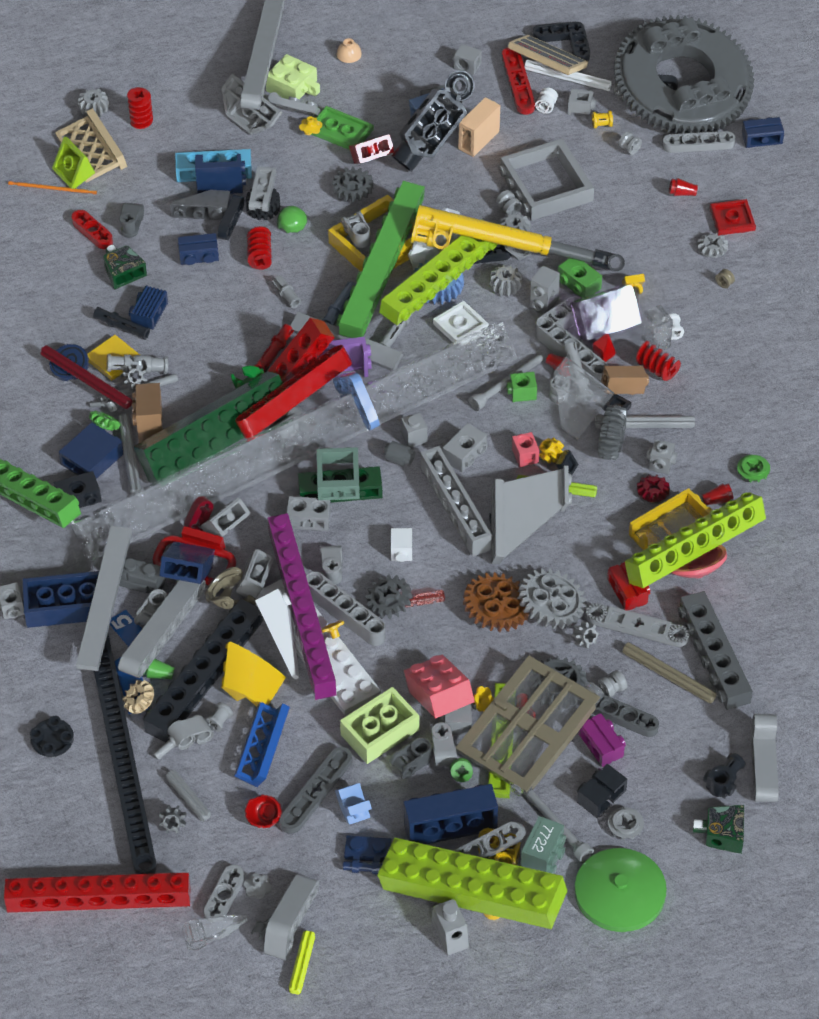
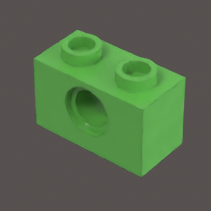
M569 258L558 266V272L560 273L559 282L567 286L575 295L580 296L582 299H588L601 289L602 275L584 261Z

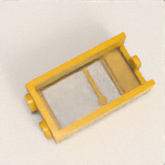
M688 488L630 522L629 536L645 550L649 545L663 540L665 536L672 535L678 532L680 528L694 523L696 519L710 514L712 509L707 507L700 497Z

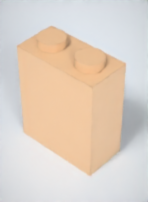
M485 97L459 123V150L474 157L499 133L501 105Z

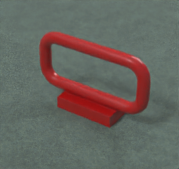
M184 526L181 532L182 537L170 535L161 539L152 559L154 565L161 566V557L166 546L173 544V542H180L215 549V556L228 560L226 569L236 567V558L231 552L225 550L226 546L223 537ZM207 576L204 579L206 581V585L209 586V584L214 578Z

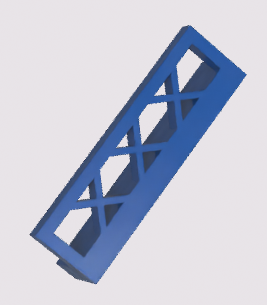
M262 702L258 704L234 774L235 777L255 787H258L267 778L290 709L289 706L282 703L277 709H274ZM262 711L272 715L271 721L264 722L261 716ZM262 728L265 739L259 741L255 731ZM256 746L259 757L253 759L249 749ZM250 764L253 771L252 777L242 772L243 766Z

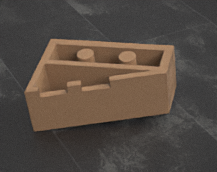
M160 383L136 384V392L132 393L133 426L137 425L139 443L163 430Z

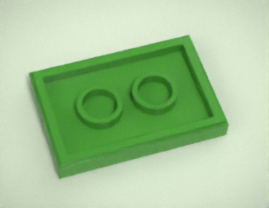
M325 106L316 117L318 121L322 122V128H320L318 134L312 133L311 135L350 150V145L367 139L374 130V125Z

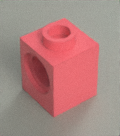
M532 432L513 436L512 451L519 468L539 463V448Z

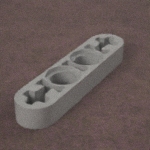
M730 131L669 134L663 138V149L669 153L728 150L735 145V135ZM704 140H712L713 142L705 143ZM686 141H693L694 143H693V144H687V143H685V142H686Z
M509 822L454 851L460 853L464 851L465 854L470 855L471 848L478 846L480 849L479 857L488 859L521 842L525 837L526 831L522 824ZM512 827L518 829L516 837H504V835L512 832ZM493 836H497L500 840L499 846L495 849L491 848L489 843Z

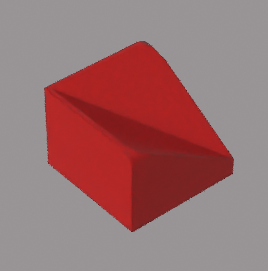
M607 333L593 343L592 351L605 362L616 354L611 338Z

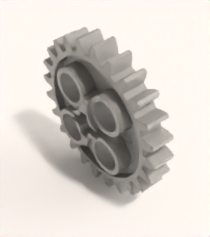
M541 568L539 573L534 570L532 575L528 573L526 578L523 579L518 590V599L521 600L520 606H526L523 612H530V619L536 617L537 624L543 621L545 627L551 624L553 629L557 625L563 629L565 624L571 627L572 623L576 624L581 619L586 608V598L583 597L585 592L578 591L580 584L574 585L575 579L568 580V574L561 576L559 570L554 574L551 568L546 573Z

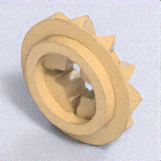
M137 680L135 684H130V689L125 691L126 696L122 700L125 702L124 707L130 713H142L153 701V686L145 680Z

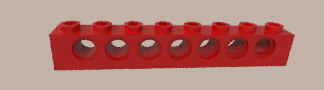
M189 872L5 879L4 901L7 913L190 906L191 886Z

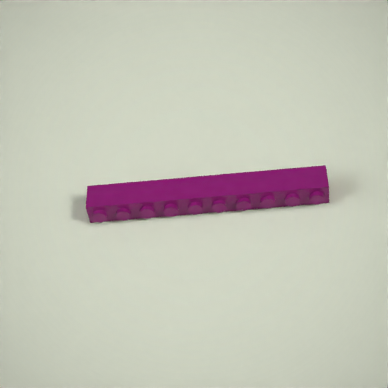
M287 513L268 517L269 536L284 590L291 601L289 607L315 700L337 696L336 679L289 515Z

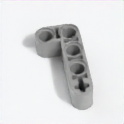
M776 714L753 715L751 748L755 802H778L779 790L775 740L777 733Z
M300 874L295 875L268 922L265 933L264 954L283 960L289 958L293 947L294 934L317 894L319 880Z

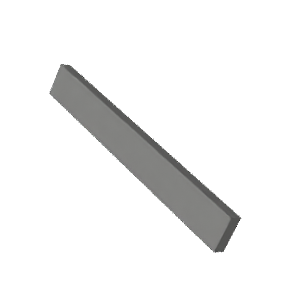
M110 527L76 663L77 669L99 670L129 548L132 528Z

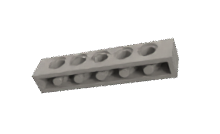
M440 446L420 452L421 470L472 557L490 551L492 534Z

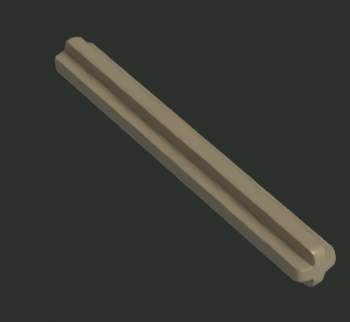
M627 642L624 645L622 652L630 658L710 704L716 699L717 693L632 643Z

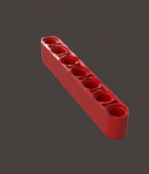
M337 345L239 415L235 421L244 438L248 439L260 433L351 366L352 361L344 346Z

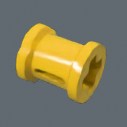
M608 110L607 113L592 112L593 128L595 129L598 126L612 127V111Z

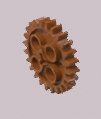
M494 572L493 577H490L488 573H485L484 578L478 575L477 580L472 579L464 591V611L470 612L469 618L475 617V624L481 622L482 628L488 625L490 631L494 627L497 628L498 632H501L502 628L509 632L510 627L516 630L518 624L522 626L524 621L528 620L530 612H523L526 606L519 605L521 602L518 599L520 581L514 583L512 582V576L505 579V574L498 577L496 572Z

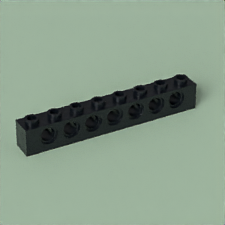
M240 599L236 605L234 604L225 619L219 621L213 634L207 636L201 649L195 651L189 664L183 666L177 679L171 681L164 695L159 696L152 710L146 712L143 718L146 733L165 743L170 740L168 728L171 724L178 720L187 719L224 672L223 666L227 657L226 644L233 642L243 647L262 624L263 616L259 607L243 599Z

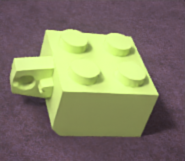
M286 54L269 71L266 91L269 93L275 92L285 99L289 97L300 99L305 93L317 96L320 93V84L317 83V68Z

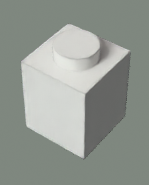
M391 528V561H412V528Z

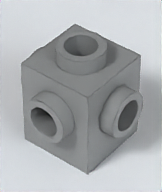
M660 440L654 441L653 447H649L647 459H650V471L669 475L672 464L675 465L678 454L674 452V443Z

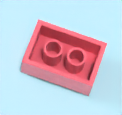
M443 654L433 656L430 660L414 664L404 670L409 693L435 719L475 702L469 679Z

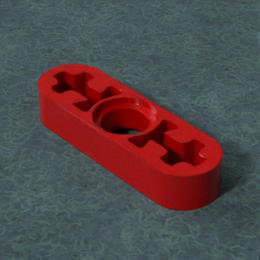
M77 210L73 212V226L100 249H106L108 246L113 245L111 232L87 211ZM91 227L97 228L96 231H88V229Z

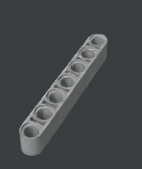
M181 580L177 582L122 655L118 665L119 671L140 678L202 596L206 586L205 580L201 584Z

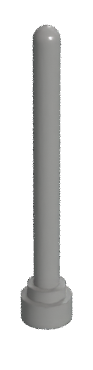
M535 356L511 374L528 372L543 361V356ZM510 375L484 393L472 395L468 399L471 408L479 411L485 407L489 398L507 386V382H510Z
M519 787L520 791L546 819L564 825L532 789H529L526 793ZM564 825V835H566L568 843L574 848V856L581 863L585 862L593 855V848L588 843L580 842Z

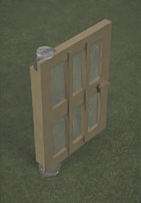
M529 655L456 746V752L512 785L510 790L517 796H521L522 793L528 794L531 789L533 790L595 711L596 705L603 698L604 693L594 683L586 682L584 686H581Z

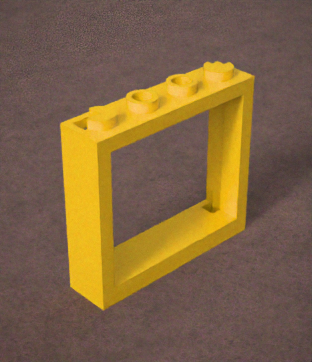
M387 194L371 205L361 209L360 211L366 223L388 212L389 204L394 199ZM342 222L331 227L328 230L329 244L359 271H363L365 256L344 238L348 233L345 232ZM414 223L410 230L411 233L413 232ZM411 238L405 241L394 268L409 260L408 253L413 248V243H410Z

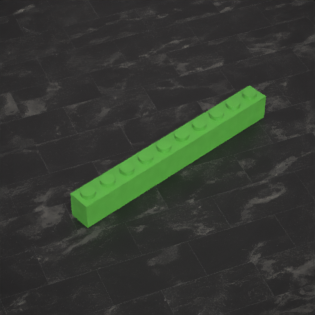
M403 181L400 188H396L395 199L390 202L388 207L389 213L384 215L382 228L377 230L376 242L371 244L370 255L364 259L363 271H359L356 279L357 284L352 286L350 299L345 301L344 313L338 317L339 335L349 338L364 336L416 219L418 207L424 201V186Z

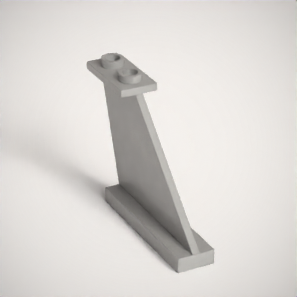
M564 466L560 470L504 482L503 479H495L491 487V564L500 565L502 560L557 512H565L567 506L571 505L572 493L569 492V486L571 485L572 475L568 473V466Z

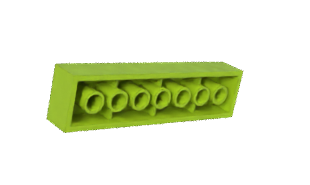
M394 838L378 872V878L383 890L437 903L454 899L459 908L547 929H552L567 893L566 884L561 875L399 838Z

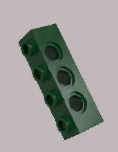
M380 466L359 468L360 499L330 500V503L383 498ZM348 468L323 471V481L354 480V470ZM317 472L298 473L300 496L318 498Z

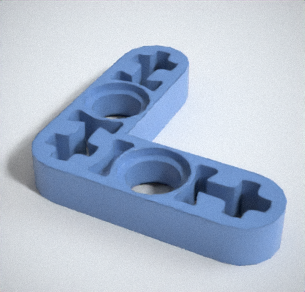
M357 372L342 373L333 378L334 386L339 394L351 393L365 427L368 430L378 427L380 425L379 419L360 375Z

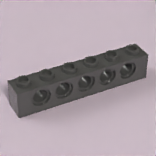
M705 591L681 597L680 606L677 608L679 617L684 619L685 627H687V630L689 629V633L693 638L694 649L700 653L702 666L704 669L707 668L709 672L710 683L712 686L715 685L719 702H723L726 710L750 704L753 691Z

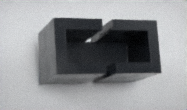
M607 763L602 769L598 768L593 773L592 779L587 783L583 782L577 790V803L598 818L610 807L611 803L607 801L608 799L614 803L626 792L628 779Z

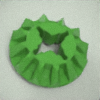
M98 411L90 412L89 418L97 426L111 431L119 429L120 422L113 416Z
M759 455L744 456L737 465L738 474L742 476V479H748L750 483L753 480H756L758 483L761 479L766 480L768 474H770L769 462ZM750 468H751V469L757 468V471L753 470V471L751 472V471H750Z

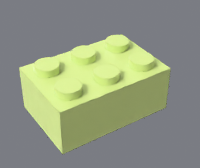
M393 687L340 720L341 736L366 764L420 730L418 713Z

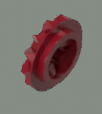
M648 474L646 478L641 477L640 482L637 483V492L642 499L648 502H660L669 495L670 486L666 482L665 477L660 478L657 474L655 476ZM650 485H651V486L657 485V489H656V488L650 489Z

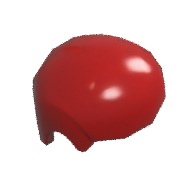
M264 794L250 799L245 808L248 822L262 829L274 826L279 822L282 814L281 805L276 798Z

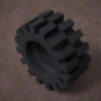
M275 188L272 191L268 212H264L262 209L249 210V200L252 189H250L246 196V209L249 216L252 215L254 219L257 217L258 220H261V218L268 220L267 217L272 219L274 218L273 214L275 216L278 215V212H280V196Z

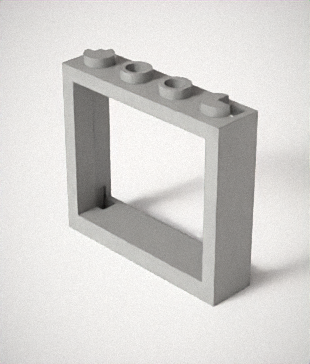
M563 139L501 157V164L499 166L501 176L506 179L508 188L513 190L515 198L522 203L523 212L527 213L531 221L592 202L594 199L593 185ZM557 156L577 189L534 202L514 169Z

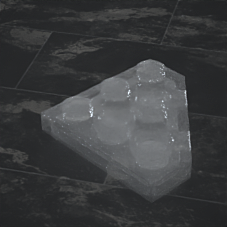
M566 356L553 373L561 429L578 441L612 398L614 392Z

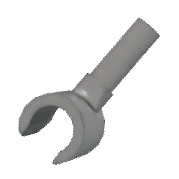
M108 398L102 402H90V407L107 406L110 412L117 410L116 406H119Z

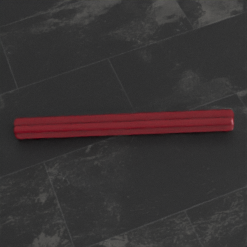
M45 345L41 348V356L124 409L132 406L133 401L131 398L50 346Z

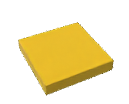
M113 335L88 353L89 363L111 381L123 374L124 371L111 370L107 372L108 354L112 356H124L127 354L132 357L140 355L117 335Z

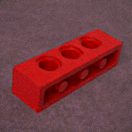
M310 317L268 371L279 374L282 383H285L319 358L335 338L325 321Z

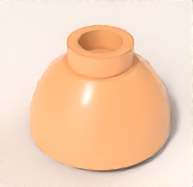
M347 38L338 46L336 55L342 62L353 63L361 58L362 52L359 45L353 39Z

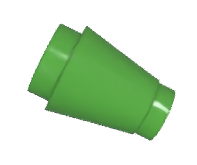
M154 659L143 675L147 676L146 678L172 680L175 667Z

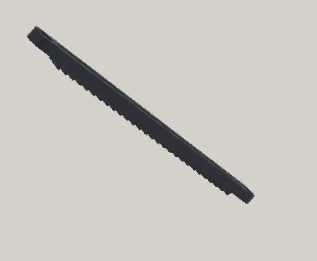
M107 633L99 670L94 671L134 871L136 874H155L157 870L156 859L109 634ZM142 862L151 863V867L146 870L139 868V865Z

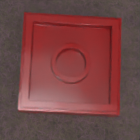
M747 199L710 204L709 209L718 236L756 230Z

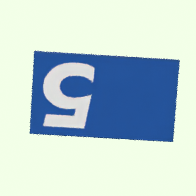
M127 610L112 617L110 621V626L128 647L142 630L140 625L134 623V618Z

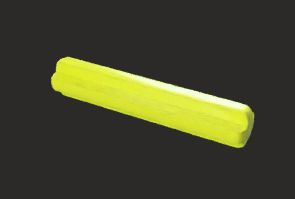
M305 930L302 934L289 984V992L291 994L299 995L302 991L315 940V933Z

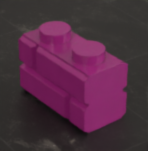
M602 714L588 719L579 730L578 735L601 767L624 756L626 747L624 738L621 735L617 736L612 722L609 719H605Z

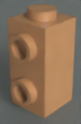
M604 366L601 384L606 394H644L645 388L649 384V376L646 374L643 366Z

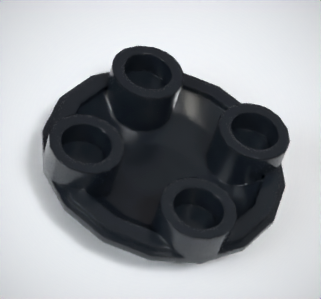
M51 716L31 729L30 743L38 754L46 757H57L71 748L74 741V732L71 726L64 720H61L59 716Z

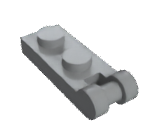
M275 92L270 93L268 96V100L276 107L318 116L321 112V109L316 106L317 104L311 101L301 103L297 98L289 97L285 99Z
M257 167L249 200V210L262 209L264 212L269 211L270 199L277 174L276 168Z

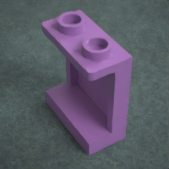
M365 337L333 340L320 355L322 356L337 345H343L352 361L351 366L344 371L362 369L364 377H368V370L372 369L371 359L368 357L371 356L370 344L366 345Z

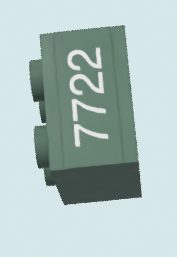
M539 816L521 851V866L555 874L557 869L555 864L558 859L562 860L566 849L563 847L566 840L564 825Z

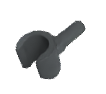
M271 916L264 922H256L251 934L258 932L260 933L258 939L263 940Z

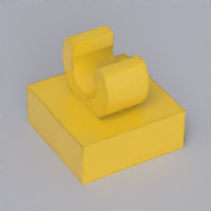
M644 274L625 276L622 279L623 288L628 287L627 294L629 296L632 295L633 287L638 289L639 294H642V285L645 282Z

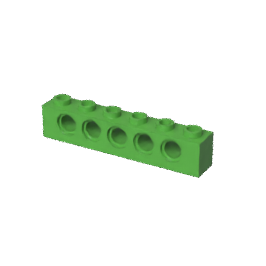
M0 459V495L62 528H65L82 514L78 506L79 501L74 495H69L60 488L51 486L47 481H42L35 475L26 473L20 467H15L8 461Z

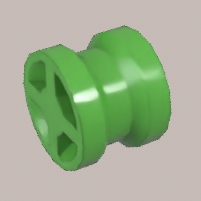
M457 758L451 763L450 772L453 779L461 783L468 781L472 777L473 768L467 759Z

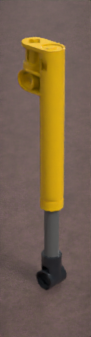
M423 205L418 207L410 243L417 241L425 243L429 247L444 249L449 245L452 233L524 251L540 253L545 256L548 253L592 263L591 266L611 271H620L625 265L624 258L619 254L595 249V251L552 241L550 236H542L541 234ZM440 234L446 237V243L442 246L437 245L435 242L436 237ZM614 257L620 259V265L617 268H613L610 264L611 259Z

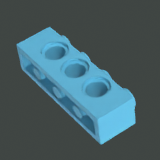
M251 149L175 153L177 182L196 181L195 155L202 154L203 163L237 161V154H241V161H245V172H242V174H246V179L252 178Z

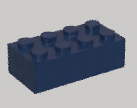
M99 571L24 578L23 599L27 628L87 622Z
M480 784L472 788L456 789L452 792L435 793L431 796L415 797L403 801L404 827L408 841L426 845L476 835L486 828H498V804L492 784Z

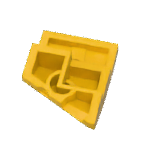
M228 642L225 647L227 649V657L223 666L224 676L222 677L221 688L236 701L247 698L256 707H258L260 702L269 705L286 676L256 654L233 642Z

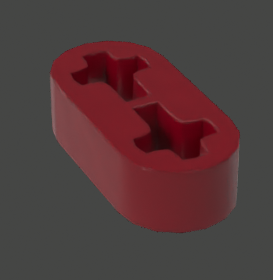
M200 496L194 500L185 518L184 526L203 531L201 525L210 518L214 508L212 502L207 497Z

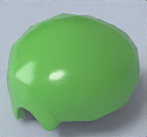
M296 206L283 208L277 218L278 228H283L286 233H297L303 230L307 224L305 212Z

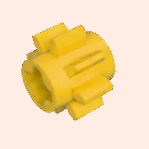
M554 437L552 439H545L539 446V449L542 451L539 456L549 464L551 462L556 463L563 452L561 449L564 445Z

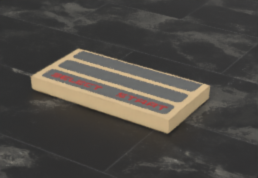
M530 35L510 41L508 45L509 49L566 75L585 69L588 65V61Z

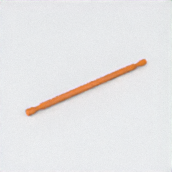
M13 181L8 182V185H18L24 187L78 193H92L97 195V191L94 190L89 191L85 189H71L67 187L22 182L16 183Z

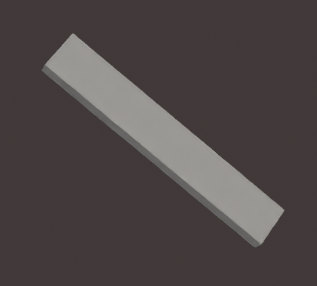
M297 312L290 325L294 333H298L311 316ZM326 323L335 337L333 340L349 339V337L339 335V327ZM365 338L366 345L370 344L371 356H368L371 359V363L395 372L403 353Z

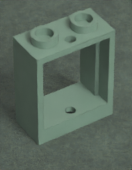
M358 447L317 449L318 500L360 499ZM353 463L354 480L323 481L322 464Z

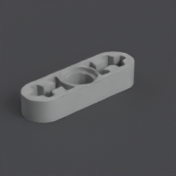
M230 865L223 871L204 908V917L208 924L219 925L224 921L244 882V872L240 866ZM234 874H237L238 877H234V878H233V880H232V882H231V884H232V886H231V885L229 884V883H230V876H233ZM221 891H228L231 894L227 899L218 897ZM217 905H219V907H218V913H219V914H215L214 916H211V913H214L215 910H216V908H217Z

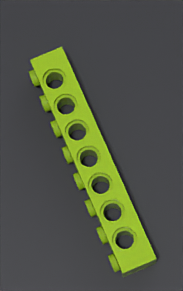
M461 235L381 300L379 313L395 325L408 320L413 312L419 311L424 303L432 300L440 290L446 289L452 280H457L462 272L469 270L478 259L481 260L489 250L495 249L498 244Z
M751 492L743 493L739 498L727 502L719 509L712 510L710 514L696 519L694 523L680 528L678 532L665 536L660 542L649 545L642 552L633 554L631 558L625 560L629 584L645 588L766 519L762 496Z

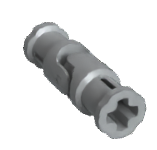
M108 354L107 372L123 370L129 373L128 366L136 369L137 365H139L141 372L146 370V373L152 371L167 374L168 356L152 358L150 355H135L132 357L127 354L124 356Z

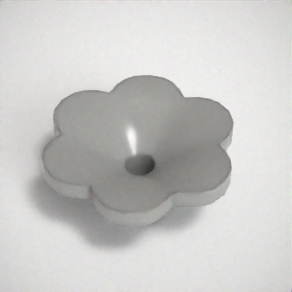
M254 873L250 876V879L244 881V888L248 897L263 899L272 890L270 879L266 875L260 876Z

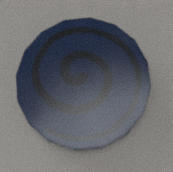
M67 344L56 350L86 370L89 368L88 354L81 346ZM50 361V369L57 379L62 381L77 379Z

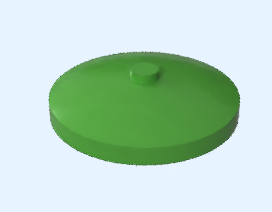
M612 848L594 854L580 867L575 881V898L581 912L595 925L615 932L635 931L650 924L662 911L666 899V881L658 865L646 855L631 849Z

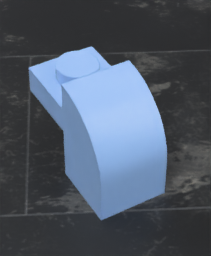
M360 783L335 790L341 811L349 825L370 818L368 810L372 808L369 800L364 799Z

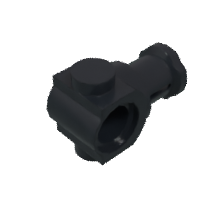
M730 753L724 765L715 766L712 770L709 769L703 777V781L706 782V788L716 797L725 799L727 795L731 796L737 786L734 784L737 779L736 774L745 767L746 762L740 755Z

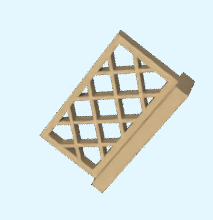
M93 108L86 111L88 116L55 132L60 143H62L63 135L71 133L70 140L75 145H80L78 149L88 158L89 162L92 158L99 159L97 164L90 163L92 168L95 169V174L85 181L86 183L118 166L121 170L128 167L122 152ZM88 123L87 130H79L81 126ZM77 134L84 135L82 140H75ZM89 136L96 137L94 142H89L87 139ZM84 146L92 147L90 152L82 151ZM96 148H104L102 154L94 153ZM104 159L112 161L107 165H102Z

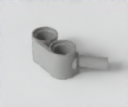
M201 715L178 720L168 728L170 740L154 752V755L160 760L175 746L184 750L192 746L195 740L198 744H205L212 739L214 732Z

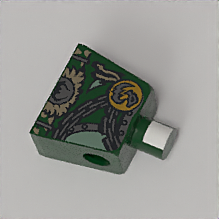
M110 245L106 248V254L103 256L104 267L114 290L147 276L146 262L129 246L117 249L115 245Z
M744 805L708 808L707 820H693V833H705L706 846L742 854L744 842Z

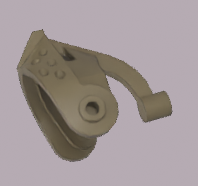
M230 567L220 572L206 589V601L226 610L231 609L234 604L236 605L239 600L232 599L231 592L235 584L241 580L243 576L242 570L237 567ZM223 588L224 591L221 593V595L219 597H216V594L219 592V590ZM248 595L243 600L255 605V600L257 599Z

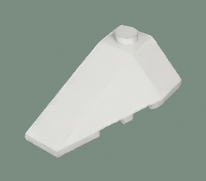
M277 589L255 601L291 676L296 680L299 678L292 614L288 606L291 604V601L286 592L282 593Z

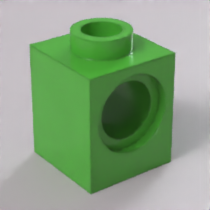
M534 372L510 374V382H507V392L512 395L513 402L537 400V383Z

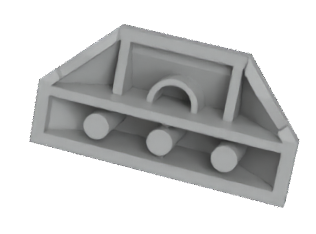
M231 74L221 88L226 116L251 135L271 128L283 112L264 97L260 110L241 108L244 82L234 74Z

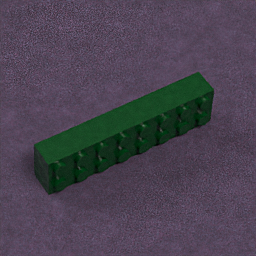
M267 371L133 446L148 482L160 486L243 439L244 436L235 419L283 384L279 374Z

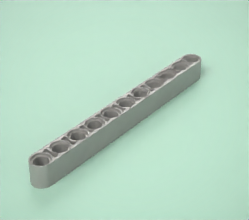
M265 0L242 91L241 108L258 110L261 108L283 15L284 0Z

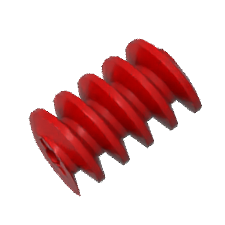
M142 87L132 88L127 93L130 123L135 129H145L153 122L151 94Z
M254 227L247 234L248 264L257 270L269 268L272 264L271 232L266 227Z
M645 341L638 350L636 356L637 364L642 365L645 369H649L651 373H655L657 377H661L664 381L672 379L680 369V360L675 362V357L671 356L669 358V353L667 352L662 355L663 350L661 348L656 350V345L650 346V341Z

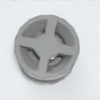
M628 131L621 136L618 146L621 149H626L627 153L633 155L640 149L642 140L639 137H634L633 133Z

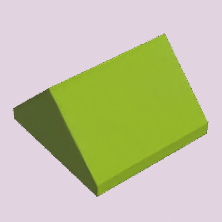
M63 137L52 169L73 189L94 175L95 171L88 158L68 137Z

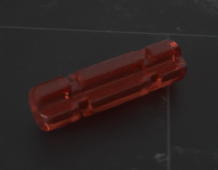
M441 589L435 590V593H432V591L416 593L413 598L409 599L411 606L405 605V607H414V604L416 606L433 604V601H436V603L444 602V591Z

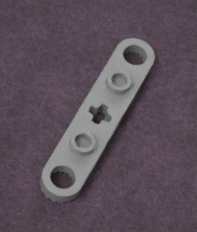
M593 603L586 609V620L596 626L676 647H683L689 642V629L687 630V627L683 625H675L669 621L612 606L607 607L598 603ZM598 611L602 615L601 617L599 616L598 618H595V616L591 615V613ZM637 622L641 623L639 627H634ZM676 633H681L685 637L681 638V640L680 638L679 640H677V638L675 639V637L673 636Z

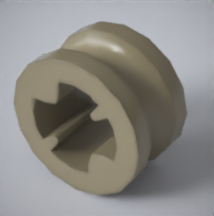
M722 269L715 276V280L720 287L726 289L735 282V277L728 269Z

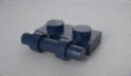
M346 835L344 858L345 860L353 861H343V870L352 871V873H359V871L372 872V874L378 875L382 866L380 863L384 862L390 849L391 838ZM360 860H361V861H373V863H364V862H360Z

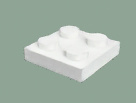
M465 301L433 319V324L457 347L487 330L489 324Z

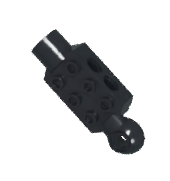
M461 70L452 72L445 81V88L443 90L433 89L400 131L399 135L402 142L391 156L407 170L412 172L423 157L433 158L467 114L465 106L460 101L467 100L474 91V80L469 73ZM457 81H460L462 84L459 91L455 88Z

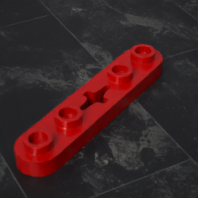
M507 47L502 51V61L516 109L519 113L528 115L535 110V100L520 53ZM516 77H518L519 81H521V85H519L518 81L516 80Z

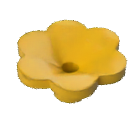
M312 116L303 119L299 125V130L304 131L305 135L318 134L320 128H322V122Z
M339 620L321 628L322 633L330 632L332 639L339 637L338 628L344 624V621Z
M477 687L476 693L473 696L475 701L473 704L476 705V709L479 712H484L494 698L489 687Z

